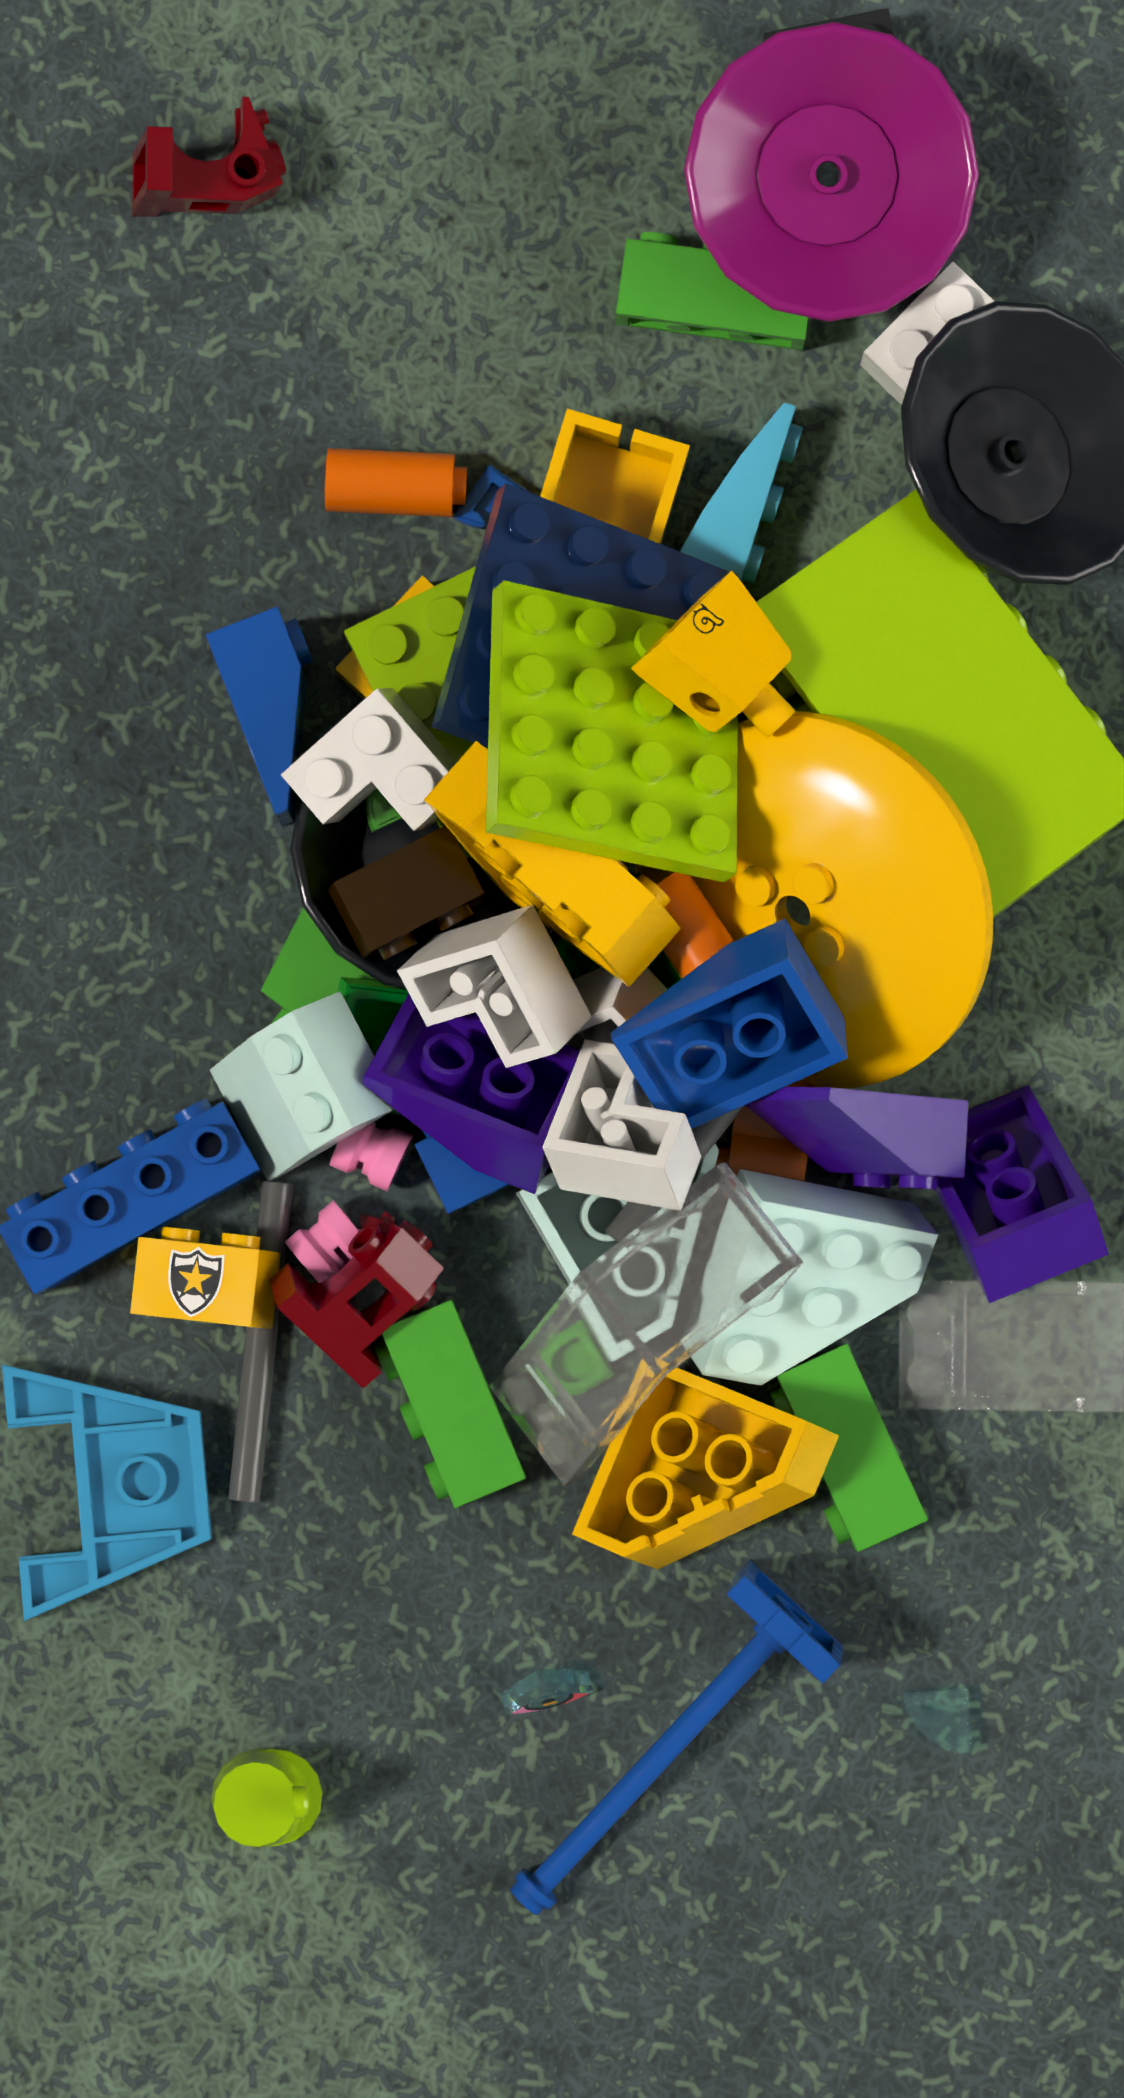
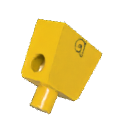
M732 570L703 594L631 667L640 678L707 731L717 732L740 712H743L767 738L795 712L793 707L770 684L777 674L791 661V650Z

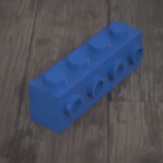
M207 1098L200 1100L174 1115L173 1117L178 1126L156 1138L152 1130L149 1129L117 1147L122 1158L102 1169H99L95 1160L61 1178L66 1189L43 1200L38 1191L5 1210L10 1220L0 1225V1234L35 1295L43 1294L138 1241L139 1237L149 1235L263 1171L224 1102H220L212 1107Z

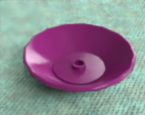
M838 22L777 32L730 63L696 112L684 166L694 228L725 277L772 310L827 322L885 312L933 281L967 232L979 179L970 118L939 68L891 34ZM831 163L836 166L839 172V179L836 185L825 187L818 182L816 171L820 164Z

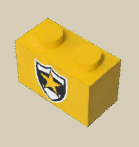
M162 1227L161 1239L138 1238L130 1314L272 1329L275 1298L269 1279L279 1271L281 1253L259 1250L261 1237L222 1233L221 1245L199 1243L200 1231Z

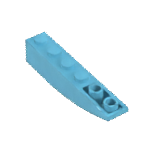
M783 403L740 455L703 509L683 545L681 553L724 570H732L738 575L741 582L755 583L765 551V547L754 544L761 520L771 524L774 523L784 487L773 484L780 460L792 464L803 431V427L792 424L796 406Z

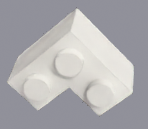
M377 688L287 768L281 776L322 824L339 822L377 788L412 830L416 831L431 827L439 819L424 799L457 762L393 688Z
M533 904L434 935L397 970L427 1027L476 1012L506 1068L556 1054L592 1017Z
M585 1039L542 1147L561 1190L681 1211L701 1159V1154L686 1114L655 1109L615 1044Z

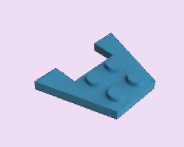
M5 1364L2 1365L8 1429L63 1423L72 1424L82 1539L81 1551L19 1557L24 1621L212 1539L201 1410Z

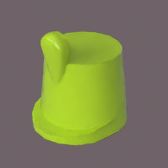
M256 1748L238 1753L223 1765L213 1784L211 1802L217 1823L229 1838L241 1845L269 1847L295 1841L311 1829L321 1811L323 1792L318 1774L306 1759L290 1750Z

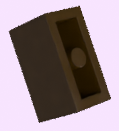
M446 826L337 880L328 889L363 959L379 951L384 961L417 945L418 941L413 934L414 932L434 922L437 923L442 932L475 915L471 903L477 901L484 894L456 837Z

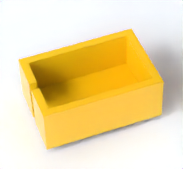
M567 408L540 497L662 544L688 458L690 445L634 429L630 451L618 448L622 433L621 424Z

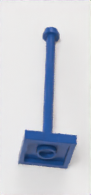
M751 1560L733 1577L727 1596L757 1622L753 1627L756 1632L755 1636L533 1874L527 1869L522 1868L515 1875L517 1881L510 1890L515 1898L533 1914L539 1915L544 1908L551 1909L557 1903V1899L551 1891L775 1651L782 1655L787 1650L822 1684L841 1665L844 1647Z

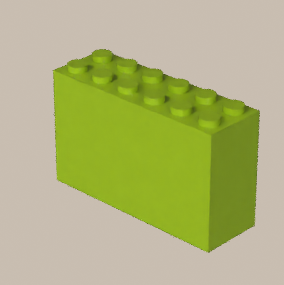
M914 490L756 602L791 650V661L777 674L770 684L793 707L795 712L830 715L868 728L897 744L936 778L958 807L977 842L987 872L991 890L993 918H995L1124 820V757L1121 756L1106 736L1105 726L1097 713L1088 706H1083L1066 684V675L1058 662L1051 656L1043 654L1027 633V625L1020 612L1012 605L1004 603L988 582L989 578L985 567L969 560L928 517L917 490Z

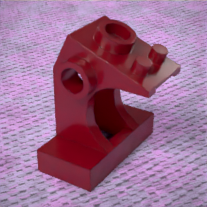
M242 97L241 106L234 110L233 150L220 160L201 161L192 159L182 152L173 141V127L147 126L132 154V217H158L161 211L238 214L273 198L283 184L280 176L286 174V167L277 142L273 138L266 140L263 131H265L264 125L269 124L266 110L263 108L254 111L250 98ZM237 173L243 175L246 179L239 177Z
M383 1212L379 1218L364 1213L358 1217L362 1229L353 1237L348 1246V1252L353 1258L330 1279L320 1283H308L288 1263L269 1279L277 1308L362 1388H365L382 1373L372 1342L407 1311L417 1310L430 1300L436 1290L435 1280L444 1269L427 1252L432 1247V1242L407 1221L403 1220L399 1226L394 1225L397 1221L387 1212ZM376 1278L387 1290L374 1304L359 1312L349 1300Z

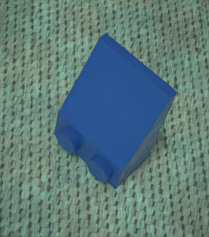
M277 606L205 635L274 813L283 827L294 822L297 793L281 774L300 758L307 680L302 666L312 663L313 660L297 619L294 618L284 622Z
M785 918L726 945L611 1032V1040L655 1109L686 1114L691 1129L848 1058L844 1016Z

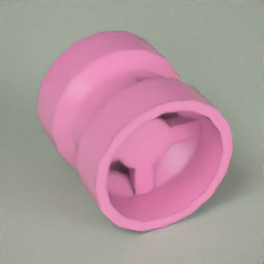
M374 1121L338 1142L329 1165L345 1173H350L358 1168L362 1170V1174L367 1175L371 1185L388 1192L410 1147L414 1134L398 1127L388 1130L383 1127L379 1129Z
M333 1200L319 1212L318 1222L309 1230L299 1229L285 1243L311 1275L320 1283L338 1273L353 1258L348 1252V1246L360 1230L354 1226L350 1218Z

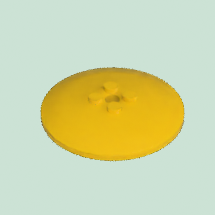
M794 712L782 726L767 738L748 718L738 721L737 872L726 882L696 876L691 877L734 941L785 918L843 1014L848 1058L801 1080L816 1087L853 1088L883 1082L901 1075L930 1057L961 1027L972 1010L985 980L993 943V908L987 872L977 842L958 807L936 778L910 754L880 734L848 720L811 712ZM635 864V874L641 872L642 875L649 878L655 884L675 873ZM788 896L798 897L807 905L810 912L809 925L798 924L790 917L786 907Z

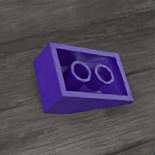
M408 993L367 1069L362 1084L475 1171L535 1194L550 1165L542 1147L580 1050L565 1044L556 1054L506 1068L476 1012L427 1027Z
M1024 1086L968 1109L964 1178H938L936 1192L964 1255L989 1304L1109 1255L1093 1201L1030 1086Z
M783 1087L745 1105L825 1171L853 1174V1187L891 1189L892 1176L899 1177L898 1188L937 1190L938 1178H964L967 1100L832 1087Z

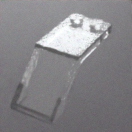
M725 1162L719 1164L690 1186L681 1211L668 1208L660 1209L582 1270L489 1387L558 1479L566 1486L585 1475L668 1373L746 1312L772 1301L803 1264V1261Z
M922 1281L918 1293L899 1303V1409L1124 1412V1282L1043 1281L989 1304L978 1281Z

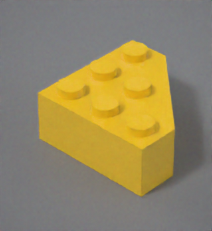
M475 741L425 797L424 801L507 898L521 908L533 904L545 926L630 987L681 929L665 909V906L671 901L670 898L646 876L641 874L638 879L632 876L622 861L486 833L488 749Z
M646 1355L572 1535L622 1557L658 1570L813 1497L839 1435Z

